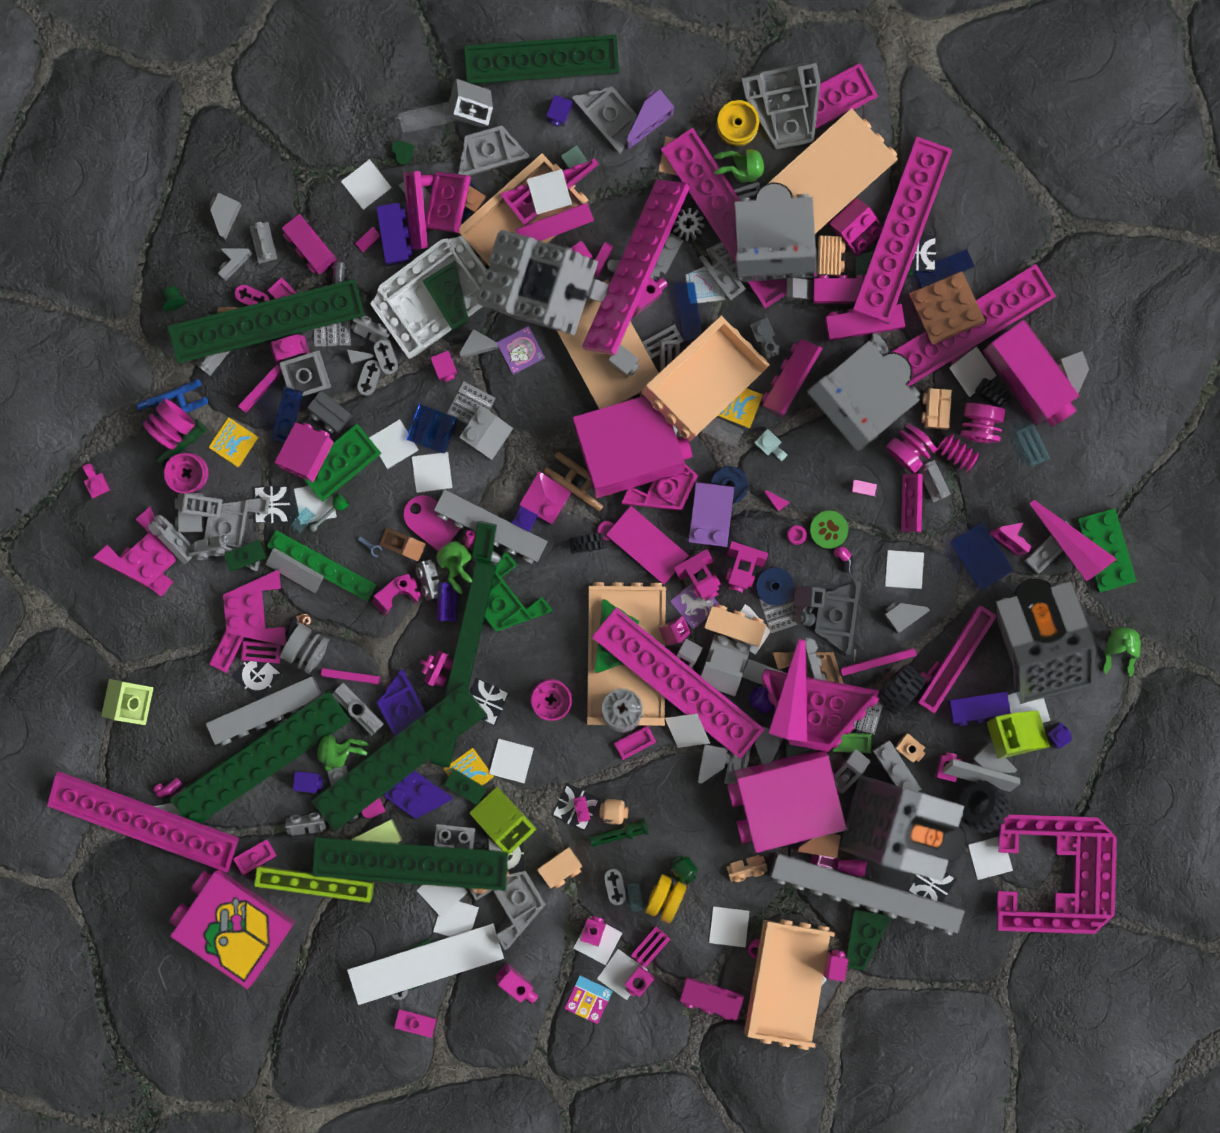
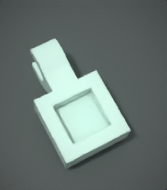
M769 429L754 442L767 456L773 453L780 461L787 457V454L778 447L781 441Z

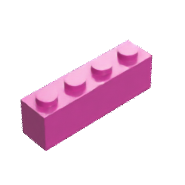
M818 275L813 280V304H855L866 275H857L856 278H848L847 275H838L837 278H829L828 275Z
M896 304L889 325L853 312V309L847 310L845 314H840V311L828 313L829 316L824 319L828 341L905 328L902 304Z

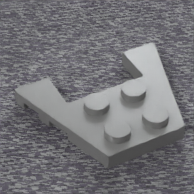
M270 497L222 504L220 518L208 517L204 539H209L210 545L211 537L223 535L228 538L226 547L232 550L242 547L248 511L268 515ZM215 505L211 506L210 513L214 514ZM260 561L248 565L247 567L254 571H258Z
M526 871L507 876L506 891L489 890L483 894H476L469 888L476 901L494 891L512 921V926L496 935L504 950H507L546 905Z

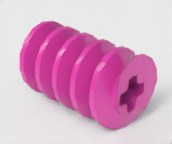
M950 434L939 444L936 452L942 449L941 456L948 453L947 460L949 461L954 458L953 465L955 466L960 462L959 469L962 470L966 467L967 473L977 461L979 453L976 452L971 455L972 448L970 447L965 450L966 443L959 446L960 439L957 438L953 441L954 434Z

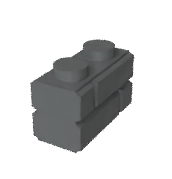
M323 391L319 392L307 408L310 411L308 415L317 422L321 419L326 423L323 427L331 433L334 431L340 433L353 416Z

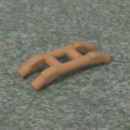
M557 452L554 457L571 468L565 478L548 467L544 470V474L597 511H601L603 505L587 494L592 486L588 471L567 456ZM577 473L587 479L581 489L571 483Z

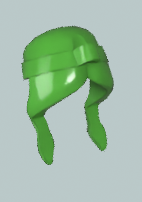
M748 149L745 155L735 151L720 152L714 155V159L732 156L739 169L737 170L733 166H723L717 169L714 174L732 171L740 183L756 182V179L762 176L764 172L763 158L757 150Z
M452 541L445 544L438 551L436 558L441 568L447 567L449 569L448 581L453 586V589L462 594L460 586L453 578L460 573L464 580L472 582L470 576L463 570L467 562L472 559V556L469 553L470 550L465 548L464 545Z
M1119 627L1112 630L1104 651L1106 656L1105 674L1111 668V655L1126 650L1132 655L1128 666L1129 677H1132L1134 663L1139 658L1141 649L1140 635L1136 630L1127 627Z
M329 735L321 739L317 751L319 761L326 765L325 770L331 771L332 767L340 768L344 765L349 752L367 755V752L361 748L349 747L350 743L360 746H369V744L364 740L352 738L342 744H337L335 741L336 737Z

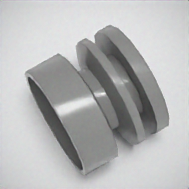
M300 623L286 643L280 658L291 664L299 658L298 668L301 669L307 663L304 672L309 674L322 660L329 639L324 637L318 643L321 637L319 633L313 639H310L312 629Z
M617 689L610 692L602 703L604 723L616 732L625 733L633 730L642 718L643 706L641 700L636 693L628 689ZM621 705H624L628 711L620 714L617 707L621 708Z

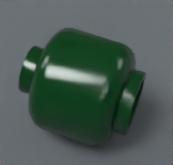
M681 855L670 863L669 871L677 882H686L688 885L696 879L695 874L698 872V868L689 856L683 857Z

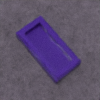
M438 582L437 621L456 622L457 591L453 589L450 583Z

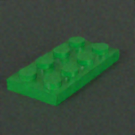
M356 424L333 443L314 481L304 480L319 499L324 502L382 453L360 426Z
M1115 508L1077 519L1081 534L1116 558L1112 564L1094 576L1098 592L1137 582Z

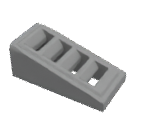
M182 493L180 512L220 518L222 499ZM188 498H191L190 510H187ZM196 499L199 500L198 511H194ZM204 501H207L206 512H202ZM212 502H215L214 514L210 513Z

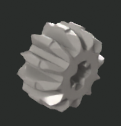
M688 208L687 214L681 209V216L677 215L676 220L678 221H675L673 226L678 227L674 228L673 232L677 233L680 231L679 239L686 235L685 241H688L689 235H691L692 239L695 240V233L698 235L702 234V231L698 228H704V224L698 222H701L703 217L696 218L698 215L697 210L692 215L691 208ZM688 220L691 221L690 224L693 223V225L690 226V229H687L686 225L683 226V224H686V221Z

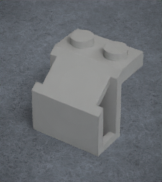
M714 634L701 677L718 691L735 696L751 646L741 641L737 642L728 639L723 635Z

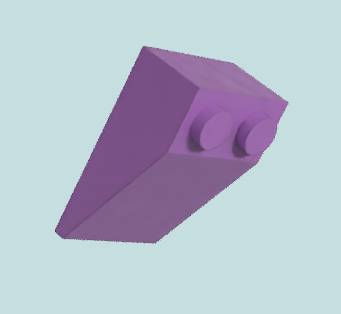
M654 90L646 96L647 100L644 102L626 140L628 150L674 115V106L661 90L657 92Z
M696 482L689 542L727 547L734 487Z

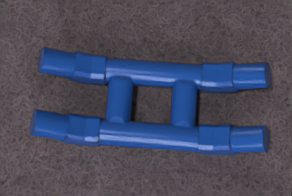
M197 379L156 397L135 403L137 410L159 405L164 398L169 400L176 397L179 407L185 413H188L208 404V400L206 397L186 404L183 394L201 386L200 380Z

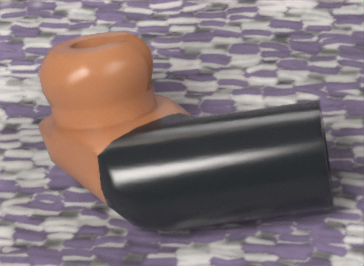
M301 614L293 617L286 634L291 636L300 623L305 626L311 623L310 616Z

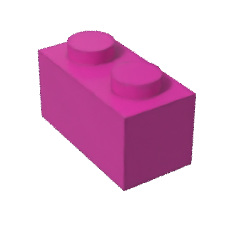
M585 796L574 798L578 822L590 820Z

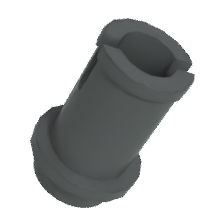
M333 262V266H331L333 269V284L344 282L345 269H347L345 263Z

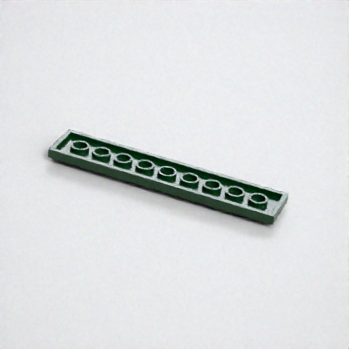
M352 279L168 326L177 363L181 364L365 317L356 281Z
M463 684L312 801L336 832L488 714L465 684Z
M328 689L172 795L170 801L182 817L202 823L317 745L324 736H329L342 728L351 719Z
M315 837L313 876L506 891L509 851Z

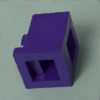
M1061 722L1046 732L1047 737L1056 749H1061L1072 741L1071 732Z

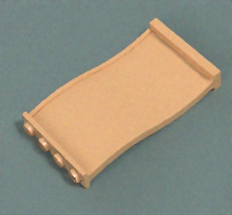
M593 582V586H589L587 725H606L602 717V703L605 697L614 690L628 689L636 693L643 706L642 718L638 725L665 726V697L629 667L622 664L598 674L595 673L598 642L591 636L600 627L602 601L606 599L615 607L620 608L626 614L639 620V626L665 647V642L658 628L665 625L666 587H662V583H650V587H643V583H631V586H624V583L614 582L612 586H604V582ZM621 705V708L617 707L620 714L628 711L624 705Z

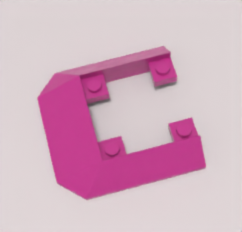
M1011 814L1008 815V818L1005 817L1004 821L1006 822L1000 824L998 829V852L1019 853V834L1056 836V854L1074 855L1073 893H1055L1054 911L1017 910V891H997V909H995L997 930L1095 934L1115 915L1117 837L1098 817Z

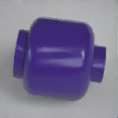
M764 685L755 687L749 695L751 706L762 714L773 712L776 709L775 705L770 703L768 697L769 690Z

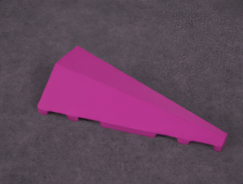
M592 159L564 170L563 175L567 189L572 188L596 168L599 163ZM528 184L500 194L524 225L529 224L539 215L536 213Z
M1033 500L1029 503L1086 582L1116 560L1114 556L1037 501Z
M799 638L769 733L789 740L807 742L806 640Z

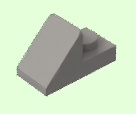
M221 249L231 259L229 262H224L219 268L218 274L225 281L252 255L249 249Z

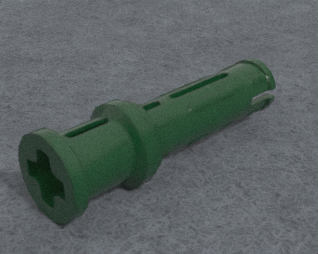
M196 419L195 426L188 434L182 433V441L176 442L177 446L175 449L167 448L155 459L164 467L173 456L178 455L189 444H195L197 438L203 433L208 432L207 428L199 419Z
M642 818L641 821L631 824L627 822L624 824V827L589 835L591 845L594 847L623 838L631 840L634 836L641 834L649 835L645 818Z

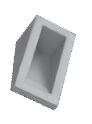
M347 349L351 364L375 358L373 354Z

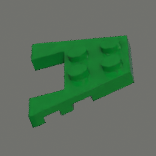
M507 552L504 553L496 565L485 618L496 632L553 611L543 597L526 609L502 579L503 576L517 566Z

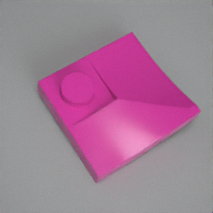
M538 472L519 505L537 514L538 517L552 525L572 492L541 472Z

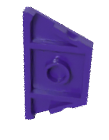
M400 670L377 702L394 736H397L426 713L404 670Z
M417 771L412 772L385 793L387 799L415 819L453 799L452 796Z

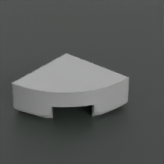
M872 334V343L876 341L883 349L882 355H888V347L885 341L879 335Z

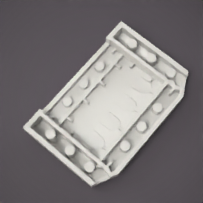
M463 236L441 239L379 286L374 300L371 302V306L409 359L420 354L452 330L424 285L423 280L451 262L456 261L468 317L483 307L477 303V297L487 269Z

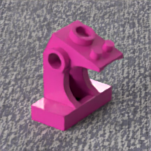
M732 541L727 556L736 558L733 569L729 568L726 579L729 580V589L743 593V590H747L748 586L752 587L755 578L752 575L754 566L764 567L768 553ZM740 560L750 563L748 572L738 569Z
M707 549L674 567L680 581L688 576L695 585L692 587V590L696 597H701L705 601L719 595L717 591L719 590L718 586L721 585L717 576H712L706 567L713 563V559ZM703 569L707 578L697 582L693 574Z
M409 574L396 577L384 589L379 591L374 596L372 603L385 616L390 612L393 606L392 598L397 594L407 595L415 604L421 595L419 591H415L417 585L414 578H410Z

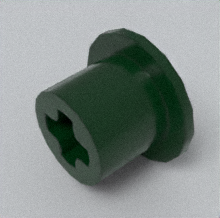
M175 286L168 287L161 293L165 302L162 308L165 311L177 310L187 302L184 297H181L178 288Z

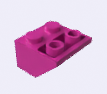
M855 198L829 223L836 235L842 237V241L845 242L847 247L856 256H859L881 235L883 226L870 207L858 198Z

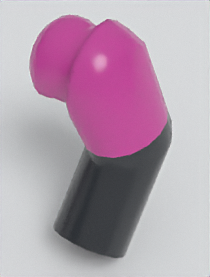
M843 546L836 547L834 555L835 557H840L843 561L842 572L852 573V554Z

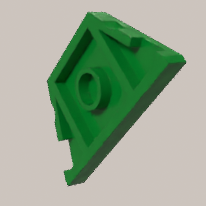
M606 599L602 601L600 626L615 609V606ZM626 614L630 619H632L635 623L639 625V620ZM598 643L595 673L598 674L624 664Z

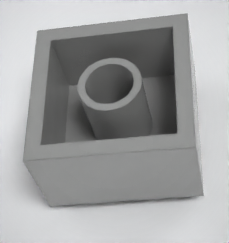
M320 351L280 363L291 400L331 388Z

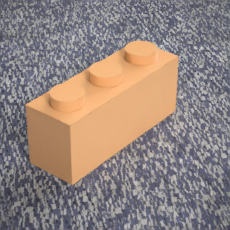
M716 604V607L711 606L704 628L759 647L767 625L763 624L764 620L753 617L751 620L745 618V613L736 610L734 613L727 611V607Z

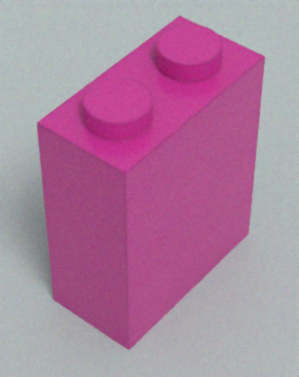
M295 422L275 464L282 470L313 482L334 442L330 439V434L323 430L315 431L307 423L301 425Z

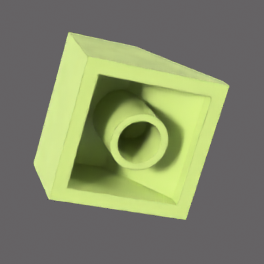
M109 679L101 717L146 725L154 687Z

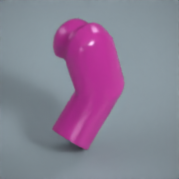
M470 530L466 532L463 543L465 548L471 549L474 547L475 532Z
M176 777L165 787L160 783L157 784L153 791L156 793V796L163 797L172 794L182 783Z

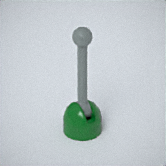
M340 494L333 499V507L315 524L310 525L312 532H315L317 527L335 510L341 511L349 506V503Z

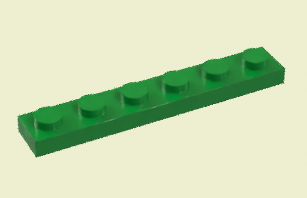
M277 530L267 545L268 548L272 550L276 548L321 574L330 582L367 602L377 587L373 582Z

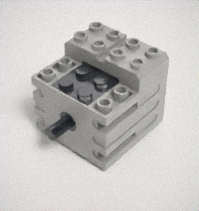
M504 230L499 231L489 259L491 264L489 270L485 272L477 303L515 319L575 336L586 299L589 296L588 292L598 261L589 259V257L565 247Z

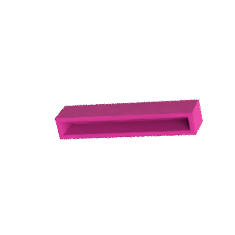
M981 605L977 606L916 701L917 704L931 713L936 712L997 615Z

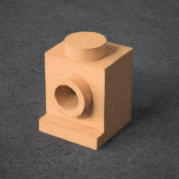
M905 733L894 747L913 763L915 760L919 762L925 755L923 751L925 747L908 733ZM913 745L915 752L910 753L908 749Z

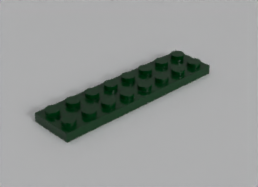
M617 34L464 46L467 83L473 85L619 74Z

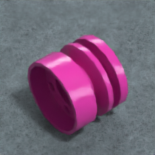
M164 398L156 407L160 417L150 414L149 418L151 421L146 419L143 422V426L156 441L170 449H175L177 446L176 442L182 441L178 431L188 434L195 426V423L180 407Z
M966 403L964 417L972 421L971 423L962 424V427L970 429V431H961L960 436L978 443H1000L1001 437L993 435V433H1002V429L995 427L994 423H1003L1005 409L984 404Z
M907 423L904 428L908 433L903 430L899 432L903 441L893 438L885 448L905 469L915 474L923 465L919 456L929 459L930 455L927 451L934 454L937 449L923 431Z
M182 453L173 456L167 462L164 469V478L167 485L173 491L179 493H193L200 490L206 484L209 477L206 462L200 456L193 453ZM185 469L192 470L190 473L191 477L184 476L186 473Z
M544 679L538 682L530 695L531 705L535 713L548 721L563 718L569 712L572 704L568 688L556 679ZM550 694H553V697L556 698V700L552 701L551 704H548V701L545 700V698L549 697Z

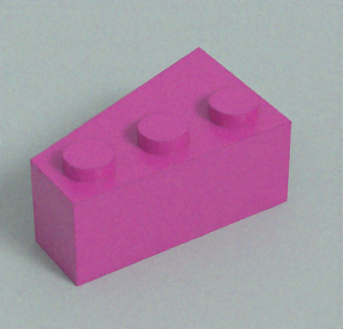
M300 214L282 227L285 232L282 234L289 244L293 242L297 248L294 250L301 258L305 256L309 261L306 265L313 273L317 271L320 275L332 266L333 262H337L332 252Z
M688 977L685 979L680 996V1002H683L685 1007L694 1009L695 1006L701 1008L702 1012L716 1013L720 1017L730 1020H737L743 1001L741 993Z

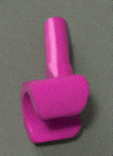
M936 661L927 674L924 672L920 673L925 678L924 684L930 681L934 671L939 667L940 663Z

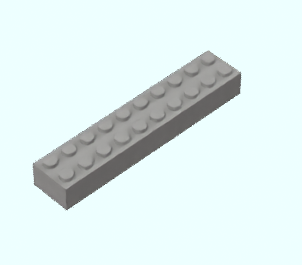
M777 852L775 853L769 874L773 877L774 882L784 885L785 882H790L794 888L804 890V887L810 889L811 893L820 896L826 893L830 899L841 901V898H843L850 905L859 907L862 904L865 905L867 910L878 913V910H882L889 917L896 918L899 915L902 916L904 921L915 924L916 921L921 922L920 925L929 929H934V926L939 927L941 932L952 935L953 932H959L964 915V910L959 907L818 866Z

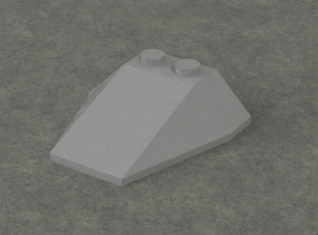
M800 63L762 71L742 78L746 99L755 107L759 115V121L776 149L814 142L820 90L817 63Z

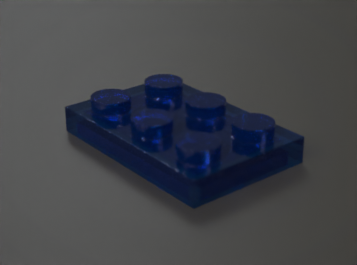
M984 522L950 542L980 591L1014 571L994 538L989 534L990 532Z

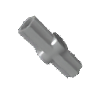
M345 683L341 684L332 693L336 700L371 735L384 725ZM355 704H360L363 707L360 715H356L353 712Z

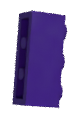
M399 203L376 206L386 265L410 262L409 257L412 256L411 245L406 243V238H409L408 227H404L403 219H406L405 208H401Z
M1005 691L948 700L951 723H957V726L968 725V721L976 720V723L987 722V718L1011 714L1008 693Z

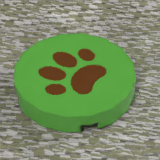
M835 511L821 512L811 522V538L822 548H836L847 538V521L841 514Z

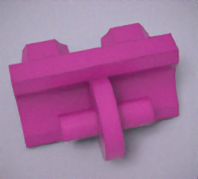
M439 650L435 657L429 655L427 661L421 659L420 663L424 665L422 673L426 674L423 681L432 686H443L446 677L439 674L442 667L450 670L453 660Z

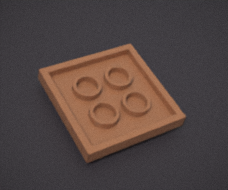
M963 272L909 293L932 345L985 323V319Z

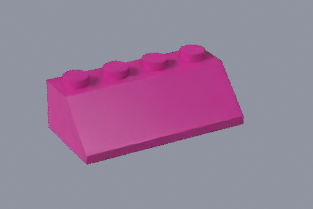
M802 339L799 343H794L790 350L793 353L789 360L785 358L780 367L783 369L781 375L774 377L771 383L774 387L770 393L766 391L761 400L764 402L762 406L764 409L780 418L784 416L822 348Z

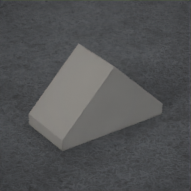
M473 329L461 349L460 355L461 358L499 348L495 341Z

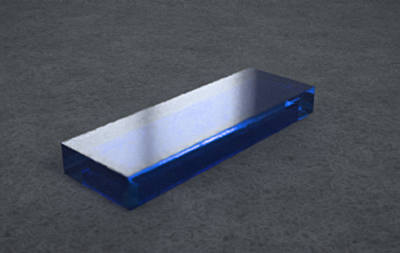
M966 249L937 261L935 271H914L920 288H924L975 266Z
M694 282L676 284L684 342L693 341L702 334Z
M284 387L271 439L283 443L287 440L297 420L303 396L302 391Z

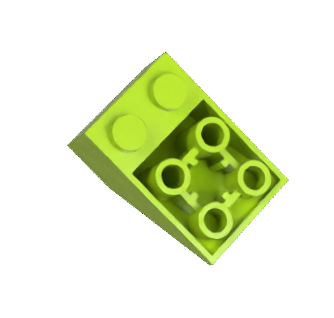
M1039 710L1002 715L987 722L998 759L1050 747Z
M498 787L470 812L471 816L503 851H509V855L537 829Z

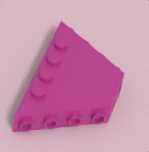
M765 669L762 674L763 676H761L762 683L769 690L768 697L770 703L774 704L777 709L788 673ZM806 677L807 742L789 739L788 741L790 745L829 752L832 747L834 749L837 748L842 741L840 738L844 734L848 735L854 728V722L856 720L861 721L866 715L865 710L869 706L872 708L877 703L879 691Z

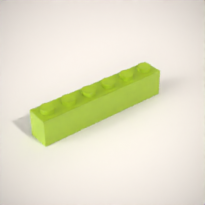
M259 866L257 867L255 887L371 902L374 881L315 877L310 872Z

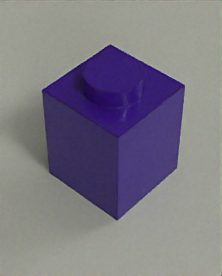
M554 95L547 113L549 124L560 127V125L565 126L573 105L572 101Z
M520 506L512 524L530 532L538 515Z
M295 771L293 791L318 793V789H322L323 778H320V773Z

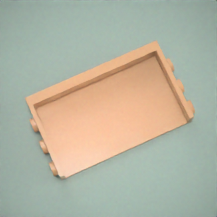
M852 108L767 184L782 185L790 192L791 198H797L798 194H809V197H813L815 234L898 160L896 157L897 153L891 147L887 148L883 143L884 139L879 133L875 134L870 129V123L866 119L862 120Z
M540 154L460 226L458 234L466 239L484 266L490 267L489 259L499 231L504 230L517 234L516 229L525 226L500 194L528 184L527 179L561 169L556 163L552 165L543 154ZM574 185L568 190L571 205L541 213L529 224L587 203L588 199L582 192L578 194L574 189ZM555 236L544 239L542 242L549 243Z
M608 279L603 281L606 284H610ZM586 299L575 336L560 331L557 332L599 409L633 400V397L637 395L643 397L644 395L641 391L659 373L632 323H629L620 345L639 358L638 364L640 366L633 376L629 375L626 378L609 365V359L612 355L587 351L582 347L601 304L600 302Z
M721 316L650 381L641 393L652 403L654 409L660 411L665 416L667 422L673 425L680 435L690 442L757 379L770 364L764 356L760 355L753 348L750 342L740 335L736 328L732 327Z
M781 919V922L763 920L744 1035L760 1039V1042L766 1044L776 1041L779 1042L778 1045L785 1047L795 1044L800 1049L808 1050L809 1047L815 1048V1043L812 1042L829 940L830 936L834 937L835 933L830 931V927L818 925V928H812L811 924L800 922L799 925H793V921Z

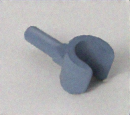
M361 536L359 537L358 541L370 549L373 556L378 557L373 553V549L378 547L382 550L379 545L369 543Z

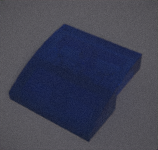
M419 404L406 440L445 454L458 418Z

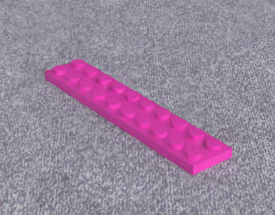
M691 128L661 148L681 181L690 187L688 192L737 265L738 248L735 202H739V197L723 173L714 174L719 167L695 130ZM787 279L748 281L765 309L787 295Z
M916 137L853 312L889 325L953 149Z
M656 180L609 284L608 293L600 304L582 347L585 350L610 355L616 354L690 187L686 183Z
M1037 264L976 300L985 319L984 324L934 345L931 344L925 331L889 354L902 356L907 361L911 374L906 384L911 386L1052 300L1056 295Z
M617 607L591 636L686 715L697 714L704 730L739 759L742 758L765 730Z
M59 771L55 775L47 804L48 807L227 873L239 840L238 837Z

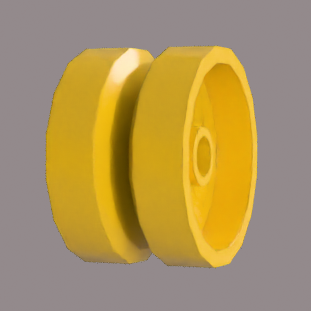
M735 100L727 103L718 115L716 124L718 135L725 143L731 146L738 147L748 144L757 134L760 122L758 112L754 106L746 101ZM737 121L741 122L740 125H736L735 123H737Z
M662 874L650 894L645 913L654 917L662 907L660 919L670 924L680 905L687 885L678 881L669 891L672 880L670 877Z

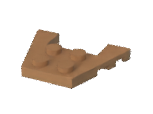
M795 652L773 653L778 670L791 665ZM815 652L821 659L822 666H819L821 674L824 673L826 681L844 684L834 653ZM806 661V677L811 678Z

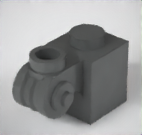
M768 317L750 324L749 329L755 344H761L762 346L761 355L766 360L779 355V345L773 340L775 334Z
M796 586L794 596L796 610L793 612V619L798 625L812 626L814 624L815 615L811 611L813 608H824L826 589Z

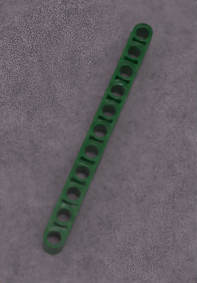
M481 560L476 562L445 698L463 684L469 688L496 571V564ZM457 738L434 755L430 763L450 768Z

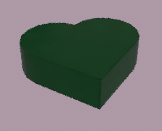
M397 140L392 144V151L396 154L399 164L407 165L411 161L416 146Z

